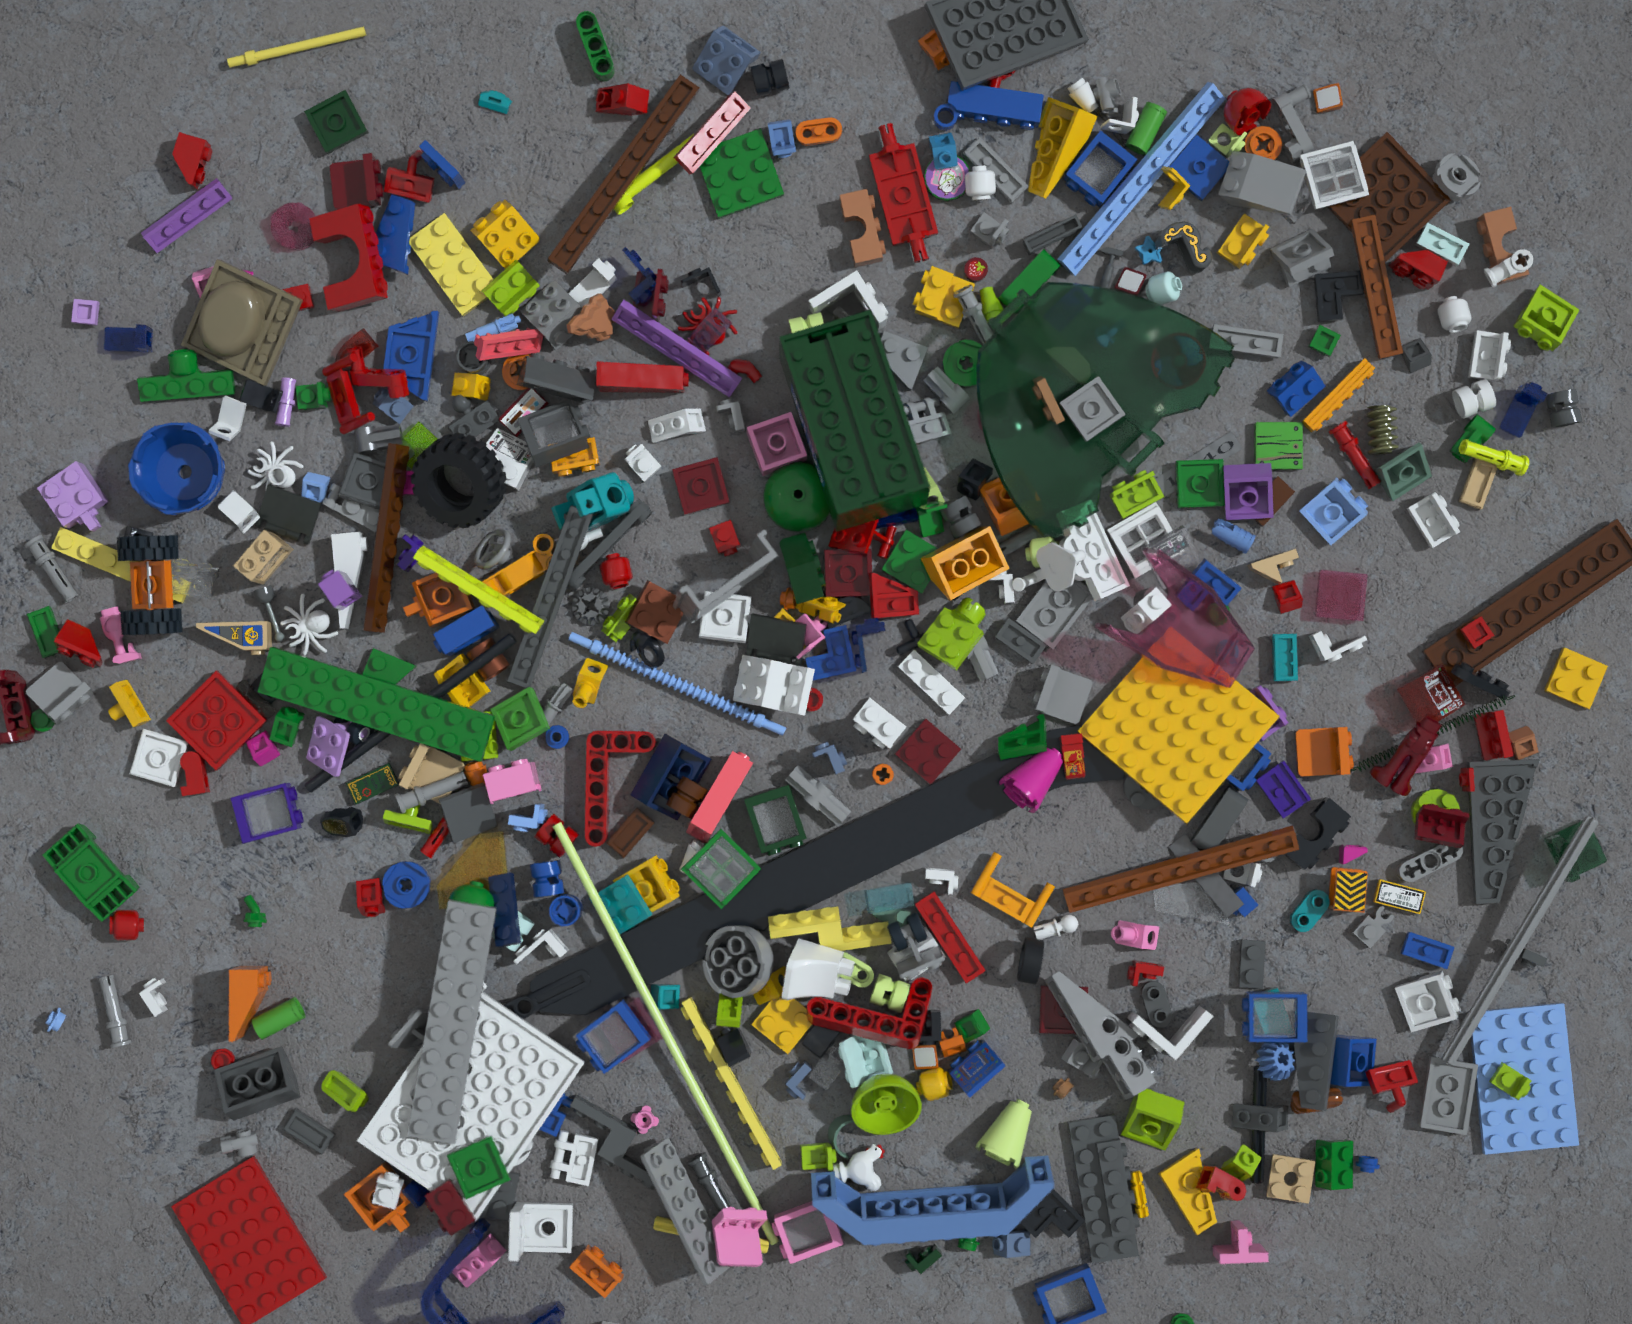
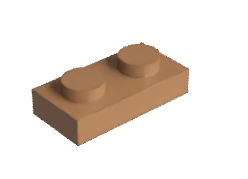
M1042 376L1033 379L1032 381L1035 386L1032 387V390L1038 400L1042 399L1045 406L1042 408L1046 419L1048 421L1052 420L1055 424L1063 422L1065 419L1046 379Z

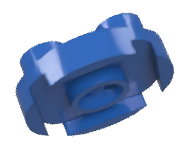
M402 861L391 866L386 871L382 880L386 899L398 908L415 907L421 904L430 892V876L421 865L412 861ZM410 879L413 886L412 889L403 891V885L400 883L401 880L406 881Z

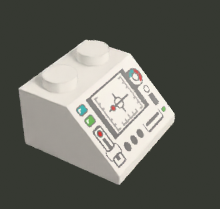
M497 428L487 441L486 447L489 450L493 449L497 454L495 456L497 460H501L504 466L502 472L506 473L507 479L504 483L519 491L534 462L525 441Z

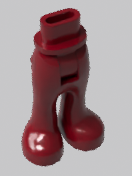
M1425 716L1421 723L1417 722L1416 728L1414 727L1408 732L1385 766L1375 765L1370 771L1371 776L1385 787L1390 785L1392 791L1399 795H1409L1412 789L1410 781L1429 754L1434 740L1438 738L1437 732L1442 725L1429 716ZM1410 756V759L1404 767V769L1398 774L1397 777L1394 778L1396 772L1398 771L1403 761L1406 759V757Z

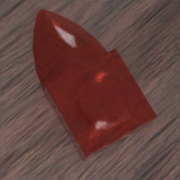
M363 328L343 344L336 355L335 362L347 356V349L352 347H362L363 357L366 358L379 346Z

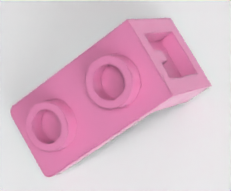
M1449 743L1433 746L1415 773L1453 767ZM1410 756L1406 757L1398 769V774L1404 769Z

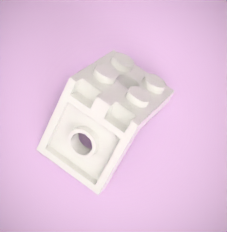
M857 270L809 300V309L814 314L823 311L854 292L865 311L871 310L878 331L885 327L887 323V309L882 302L877 303L874 296L876 293L869 282L865 283Z
M1198 1006L1169 1041L1134 1011L1127 1018L1131 1021L1128 1026L1141 1037L1146 1034L1149 1037L1147 1042L1161 1053L1165 1050L1177 1060L1213 1016L1204 1008Z
M516 1202L510 1211L509 1261H519L523 1252L571 1253L573 1203ZM546 1221H550L555 1225V1231L551 1234L545 1233L542 1229V1224Z

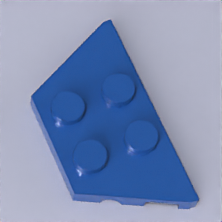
M432 311L430 314L419 318L409 319L402 324L398 323L389 326L383 369L405 370L408 390L427 402L439 319L438 311Z

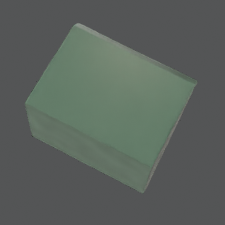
M1420 442L1374 470L1381 480L1380 484L1392 501L1432 477L1423 446Z

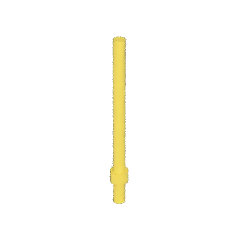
M359 27L257 52L255 50L246 51L244 55L227 58L229 68L244 64L250 66L258 64V61L363 37L366 36V31L364 27Z

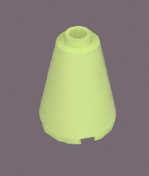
M1016 1099V1102L1010 1101L977 1142L975 1148L980 1151L981 1147L986 1150L985 1155L1007 1166L1012 1162L1014 1163V1168L1018 1169L1032 1113L1028 1109L1029 1104L1019 1099Z

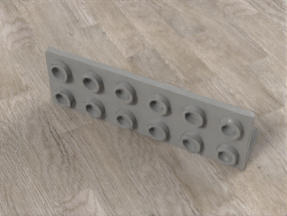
M668 1137L643 1149L645 1153L641 1155V1160L703 1284L708 1285L731 1266H720L717 1263L712 1223L687 1175L686 1169L676 1153L675 1147Z

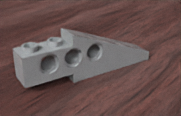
M1060 971L1045 979L1046 984L1094 1063L1102 1059L1125 1100L1134 1097L1156 1083L1153 1070L1145 1064L1142 1059L1141 1050L1132 1042L1133 1039L1139 1036L1134 1030ZM1103 1022L1109 1026V1033L1103 1030ZM1115 1043L1121 1046V1054L1115 1050ZM1128 1064L1132 1065L1134 1069L1133 1075L1128 1072Z

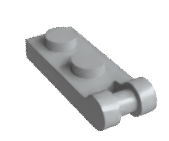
M332 483L330 487L331 492L327 498H324L322 504L377 532L379 510L344 499L342 505L335 503L341 487Z

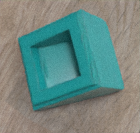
M651 984V996L658 1009H679L680 985Z

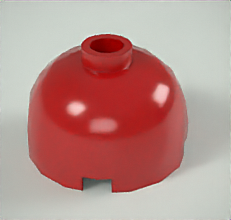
M1244 88L1235 90L1227 97L1223 112L1224 120L1237 135H1242L1244 132L1248 133L1257 127V124L1254 123L1260 117L1263 120L1267 117L1271 109V102L1257 89Z

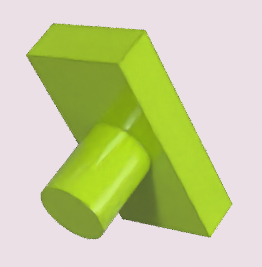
M420 805L406 810L404 814L385 810L383 815V821L388 825L430 835L433 828L431 820L417 817Z
M719 993L716 1026L740 1028L743 997L731 998Z

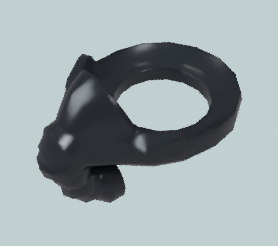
M641 632L633 633L629 644L631 652L637 649L641 660L651 668H657L664 662V652L657 643V638ZM645 647L653 649L656 653L657 661L655 663L650 662L645 657Z

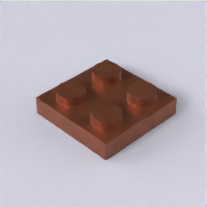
M647 580L625 622L668 644L684 613L680 608L675 610L673 607L676 595Z

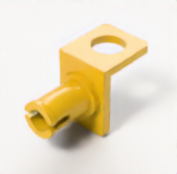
M586 658L578 674L572 694L574 697L572 702L577 708H585L588 702L591 704L595 703L608 665ZM595 666L600 672L593 673L588 670V667Z

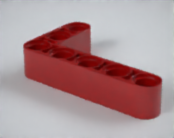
M593 731L588 735L586 741L585 840L589 845L594 847L600 846L608 838L609 752H650L656 747L657 743L655 736L651 732ZM598 734L604 738V745L600 748H596L592 744V738ZM619 735H624L628 739V744L625 748L621 749L616 745L615 741ZM643 735H648L652 741L651 746L647 749H643L639 745V739ZM595 758H600L604 762V767L600 772L592 768L591 764ZM594 782H600L603 785L602 794H593L591 786ZM595 805L603 809V815L599 819L591 815V809ZM598 829L602 832L603 837L600 842L592 841L590 837L592 830Z
M921 977L912 982L902 1018L821 997L812 998L808 1002L807 1018L811 1024L905 1049H913L918 1046L931 1001L932 984L928 979ZM921 988L925 989L927 993L919 995L915 991ZM815 1008H820L824 1012L815 1015L811 1011ZM918 1010L921 1012V1015L915 1017L909 1012ZM838 1014H843L847 1018L839 1021L834 1017ZM860 1020H866L870 1024L868 1026L863 1027L860 1026L858 1022ZM883 1026H889L893 1030L887 1033L883 1032L881 1028ZM913 1032L916 1036L910 1039L906 1038L904 1033Z

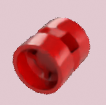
M553 814L534 837L543 845L549 844V850L560 858L566 851L558 836L554 839L551 834L555 831L553 825L561 822L564 827V821ZM570 826L564 827L573 844L579 834Z

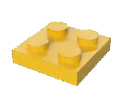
M1564 647L1560 651L1544 691L1585 709H1590L1608 666Z
M781 995L770 1000L751 1025L785 1053L789 1054L812 1024L808 1021L807 1008L797 999L784 1000Z

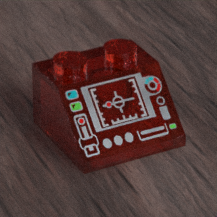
M1443 663L1404 682L1397 689L1416 723H1421L1425 716H1429L1438 722L1465 705Z

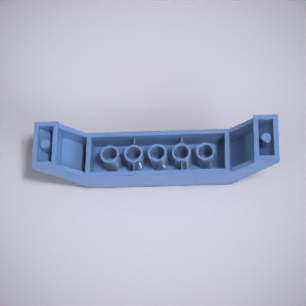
M1048 1155L1025 1157V1162L1002 1183L859 1193L835 1177V1171L811 1173L813 1206L863 1245L874 1246L889 1243L902 1244L915 1241L927 1242L929 1240L1008 1235L1054 1188Z

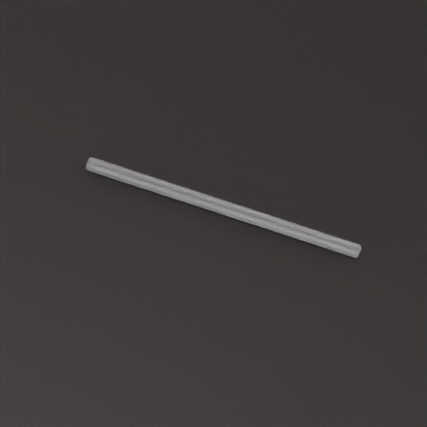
M1586 816L1448 1045L1442 1056L1444 1062L1454 1065L1597 827L1598 821L1596 819Z

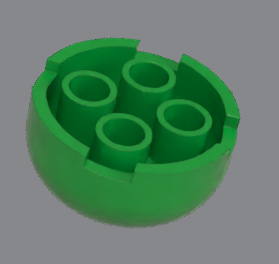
M801 461L790 463L776 469L768 478L763 492L764 506L769 518L780 528L793 533L809 532L823 524L829 516L830 511L813 464ZM797 490L803 493L800 499L794 497V492Z

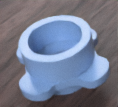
M60 1007L56 1012H50L45 1022L48 1025L47 1032H50L51 1029L57 1032L61 1027L66 1015L60 1012Z

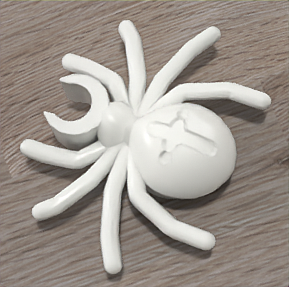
M270 442L272 459L269 454L261 449H257V453L264 456L256 458L263 462V467L260 468L256 465L253 466L256 472L252 470L247 472L252 476L263 479L250 488L256 489L265 482L266 489L270 483L272 486L277 485L282 488L292 486L295 482V473L284 464L295 465L299 468H303V465L296 461H281V459L293 450V446L285 449L277 459L274 442Z
M301 594V616L291 607L285 606L284 609L296 618L280 622L282 626L292 623L286 627V630L292 627L296 629V634L289 638L299 639L290 643L289 647L298 645L305 638V646L302 653L305 656L308 652L310 637L316 647L326 653L327 649L321 646L314 636L316 638H331L338 635V632L318 634L329 627L330 617L321 610L310 613L317 605L324 603L325 599L322 598L315 601L304 613L305 594Z

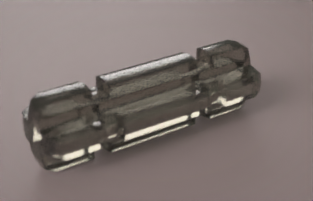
M247 680L240 681L236 686V690L241 695L244 694V697L257 710H260V713L265 718L269 719L274 715L276 709L271 704H267V701L251 688L252 685Z

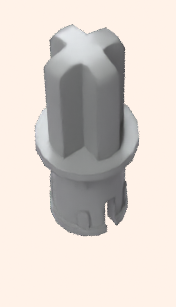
M562 683L552 698L546 701L547 705L543 712L549 725L558 712L563 711L562 706L573 692V689L565 683Z

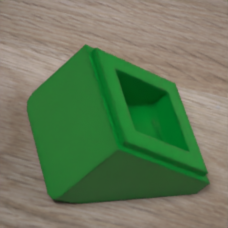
M979 1009L954 1022L965 1043L984 1035L990 1030Z

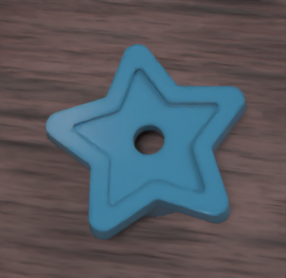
M1150 236L1145 237L1142 245L1135 247V250L1142 259L1143 265L1152 261L1162 262L1161 249H1155V243Z

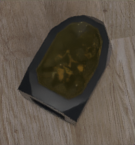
M335 808L333 811L325 812L320 819L322 829L333 836H356L363 826V815L361 810L357 808Z

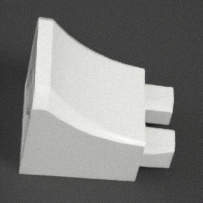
M798 938L787 963L782 999L791 1000L802 997L833 999L835 994L848 996L851 980L840 978V974L851 977L855 962L843 958V951Z

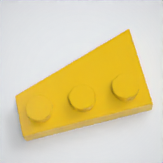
M1195 1148L1158 1173L1196 1235L1217 1223L1211 1195L1209 1192H1202L1196 1188L1203 1170L1199 1148Z

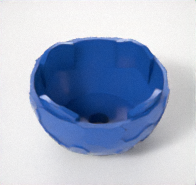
M189 422L155 425L143 433V436L134 448L130 463L128 464L129 479L135 492L137 491L143 501L150 507L159 510L160 513L169 515L190 513L205 507L218 494L225 473V464L218 449V444L205 430ZM184 466H189L192 470L191 476L183 479L180 476V470Z

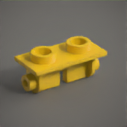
M820 597L800 604L796 603V609H799V612L815 617L817 616V610H820L819 619L830 623H838L840 621L841 614L838 612L846 606L845 603L839 602L834 597Z

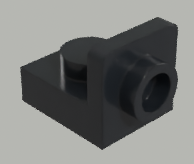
M973 458L958 476L957 491L964 496L977 500L980 497V489L993 474V468Z

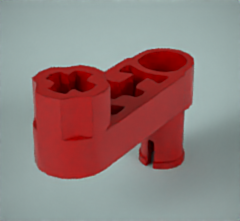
M362 347L347 349L348 355L355 353L358 357V360L351 364V369L349 370L352 385L388 387L390 398L409 395L405 370L368 369V367H365Z

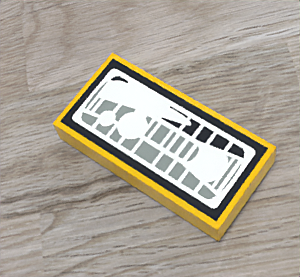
M1378 879L1373 902L1420 914L1426 891Z

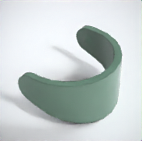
M874 906L871 911L872 916L880 921H888V924L898 922L900 927L909 924L907 917L911 915L910 910L884 906Z
M852 1115L837 1117L832 1121L828 1129V1139L831 1146L846 1159H849L850 1156L838 1149L836 1140L841 1128L848 1123L854 1122Z

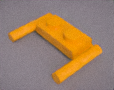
M993 852L970 893L1032 928L1055 886L1047 882L1036 902L1028 899L990 877L1002 857Z

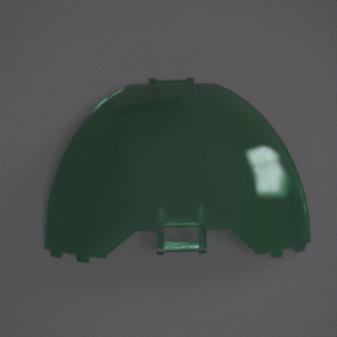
M1047 282L1032 296L1025 290L1020 289L1016 293L1017 297L995 319L992 317L987 322L995 333L978 351L977 398L983 434L992 463L1004 488L1028 523L1042 537L1050 535L1053 538L1063 536L1064 532L1062 530L1073 525L1080 528L1088 524L1087 518L1099 511L1097 507L1103 476L1117 465L1132 477L1136 473L1135 469L1157 447L1161 448L1165 444L1158 434L1151 431L1162 417L1187 412L1196 408L1200 410L1209 395L1215 397L1221 387L1217 382L1225 367L1231 368L1235 359L1232 354L1235 345L1201 323L1175 310L1112 289L1064 282ZM1024 304L1025 307L1003 328L1002 324ZM1039 376L1046 379L1065 419L1059 424L1046 419L1042 408L1045 407L1042 399L1038 400L1032 390V387L1035 386L1032 380ZM1099 376L1126 415L1088 442H1085L1059 403ZM1142 434L1150 442L1130 462H1127L1121 455Z

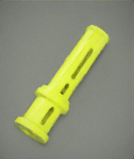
M1464 439L1459 446L1460 454L1495 464L1499 470L1504 471L1507 469L1513 471L1518 476L1524 475L1529 466V458L1527 456L1512 454L1507 449L1499 451Z

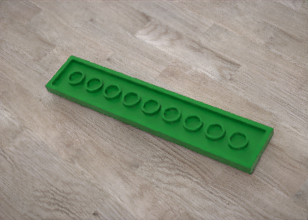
M270 647L258 693L479 762L483 761L495 715L276 647Z

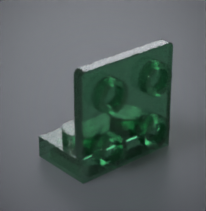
M1582 821L1544 838L1556 865ZM1594 832L1564 881L1571 883L1581 879L1580 874L1607 862Z

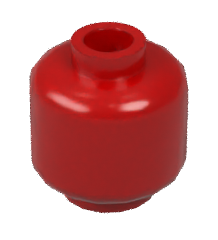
M619 553L607 555L606 560L601 562L599 566L602 581L606 586H610V589L624 588L629 585L628 582L633 578L629 559L620 557Z
M116 910L114 915L110 916L109 935H113L117 941L136 940L139 932H144V918H139L137 910Z

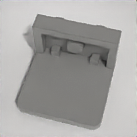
M552 281L521 309V313L545 337L549 344L557 350L573 335L568 333L566 326L575 315L580 314L582 307L556 281Z
M57 662L26 690V694L57 726L61 722L65 723L73 716V712L79 706L83 707L93 695L91 688L85 682H82L63 662Z
M1049 665L1048 669L1044 668L1040 681L1043 683L1040 691L1036 690L1032 704H1035L1033 710L1072 724H1077L1080 721L1089 696L1092 681L1061 670L1060 667Z

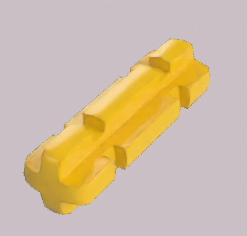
M1132 1171L1130 1182L1132 1183L1131 1190H1133L1135 1196V1213H1137L1138 1218H1145L1149 1216V1211L1145 1205L1147 1199L1144 1184L1142 1183V1172Z

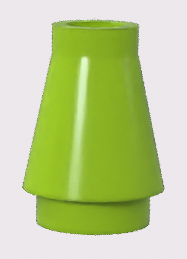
M993 287L981 289L979 292L982 313L987 323L990 324L1002 320L1005 311L994 293Z

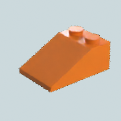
M238 966L229 970V1042H234L245 1036L252 1018H254L268 990V986L271 985L272 976L271 971H268V966Z

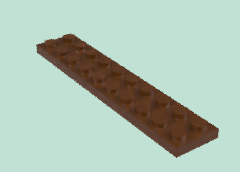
M1614 519L1422 651L1434 670L1439 672L1438 676L1447 689L1449 686L1454 688L1464 681L1451 672L1455 663L1461 664L1463 661L1475 668L1474 672L1479 671L1631 567L1632 539L1619 520ZM1482 616L1494 636L1477 648L1472 649L1459 629L1477 617ZM1444 671L1450 682L1449 684L1446 683L1440 672Z

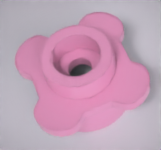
M648 1105L643 1106L642 1110L638 1113L631 1115V1121L635 1123L641 1134H646L648 1129L652 1126H657L659 1123L658 1117L652 1114L651 1107Z

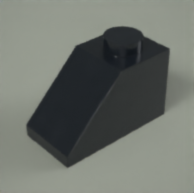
M726 1027L719 1031L721 1035L717 1037V1041L729 1068L751 1056V1049L740 1028Z

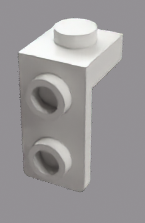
M598 258L592 264L594 269L569 293L581 307L589 302L590 297L598 293L603 294L617 280L614 274L616 269L607 260L603 263Z
M1156 587L1125 613L1121 620L1129 631L1137 635L1172 604Z

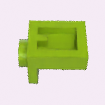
M1503 1062L1500 1063L1489 1081L1517 1100L1525 1097L1531 1088L1529 1085L1531 1080Z
M1243 1144L1239 1147L1235 1156L1223 1163L1221 1170L1243 1182L1253 1175L1261 1161V1157Z

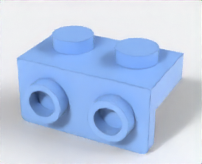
M535 804L533 816L509 815L508 825H514L513 830L525 832L530 831V828H540L547 820L548 810L544 809L545 804Z

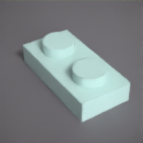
M1427 223L1415 245L1424 250H1429L1449 263L1458 266L1469 243Z

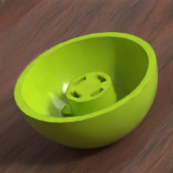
M888 1073L878 1074L864 1081L856 1090L851 1105L852 1119L860 1129L877 1135L894 1134L905 1130L918 1119L922 1110L921 1099L915 1087L903 1077Z

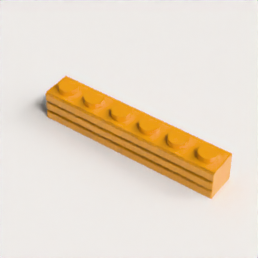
M1366 358L1361 360L1301 421L1310 432L1318 431L1323 426L1321 423L1324 420L1328 421L1333 416L1332 412L1335 409L1339 410L1343 406L1342 402L1352 397V391L1355 388L1358 390L1364 384L1362 381L1365 378L1369 379L1374 374L1372 371L1375 367Z

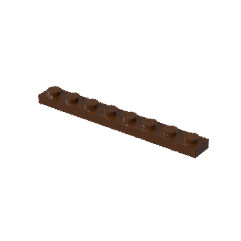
M388 443L363 631L385 633V626L387 625L388 604L391 598V581L394 576L393 566L397 553L396 544L400 530V514L403 507L402 499L406 484V469L409 461V446Z

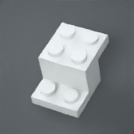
M742 655L737 683L734 688L733 701L805 716L815 669Z

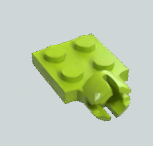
M968 597L962 599L953 610L944 607L917 643L919 648L956 671L984 635L983 630L979 629L978 625L986 615L985 609L978 602L972 605L973 599Z

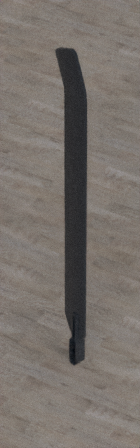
M1082 726L1047 731V748H1055L1061 753L1059 737L1062 735L1078 734V730ZM1083 738L1085 778L1066 780L1062 765L1048 792L1065 785L1124 779L1126 773ZM996 753L760 867L761 870L722 909L708 895L704 894L620 936L646 986L705 958L708 947L706 943L712 934L720 928L741 925L751 927L757 931L769 927V916L803 911L1018 807L1003 791L1006 788L1004 783L1000 785L999 781L1003 776L1036 754L1001 760L999 754ZM729 882L718 888L725 894L734 884ZM731 937L723 940L718 948L728 947V941ZM608 940L536 975L530 982L531 992L503 1004V1006L522 1019L538 1011L588 1015L638 989L613 941ZM521 1000L530 1002L531 1010L529 1012L521 1011L519 1007Z

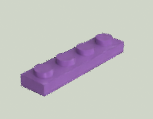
M216 178L141 232V234L154 251L158 253L233 198Z

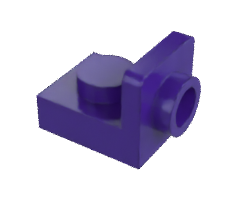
M405 534L402 538L412 547L410 550L407 548L401 553L398 558L400 562L397 565L404 571L409 572L418 562L413 557L424 543L415 535L409 537Z

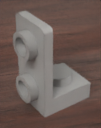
M983 212L970 230V233L992 249L995 244L1000 246L1007 237L1009 221L1005 219L1000 224Z

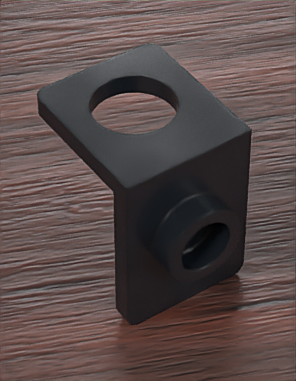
M710 267L702 271L700 268L688 273L689 277L681 280L682 286L686 287L709 276L718 297L721 296V291Z
M247 379L239 400L264 411L276 413L283 391Z

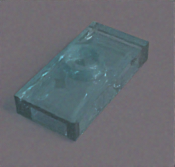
M910 882L864 890L868 914L914 906Z

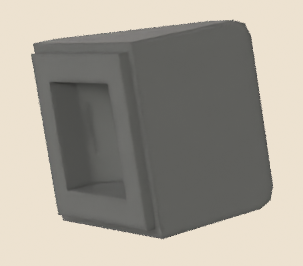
M1421 338L1402 346L1403 354L1401 355L1410 373L1431 365L1432 354Z

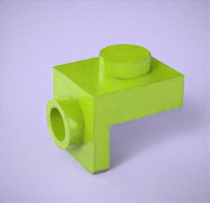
M828 1142L800 1145L802 1170L826 1168L828 1171L833 1170V1164L836 1163V1151L832 1149Z

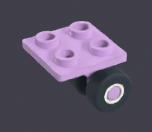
M317 716L306 758L332 776L338 777L342 769L348 741L357 745L374 733V728L335 717L334 723H332L323 716Z

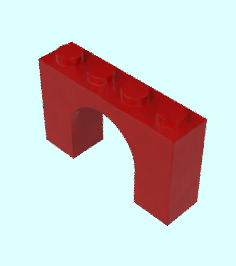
M355 204L309 218L315 242L327 244L350 237L356 243L359 250L360 259L356 272L345 281L323 287L327 309L341 312L387 299L388 285L383 276V261L378 251V237L374 231V216L370 207Z

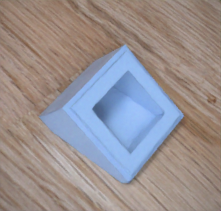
M308 472L303 478L301 496L322 503L327 495L330 477Z

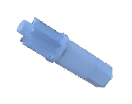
M512 313L506 317L495 319V321L478 327L476 330L465 335L469 342L475 340L476 334L485 336L486 333L493 335L508 332L518 328L517 323H520L521 319L519 315L514 317Z

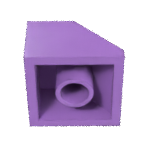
M1271 463L1224 465L1226 520L1274 518Z

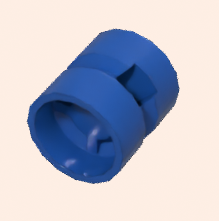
M560 860L530 864L531 877L535 879V882L532 884L534 897L564 893L563 880L559 878V875L562 873Z
M563 894L555 898L549 907L551 920L560 926L574 924L583 912L581 901L572 894Z

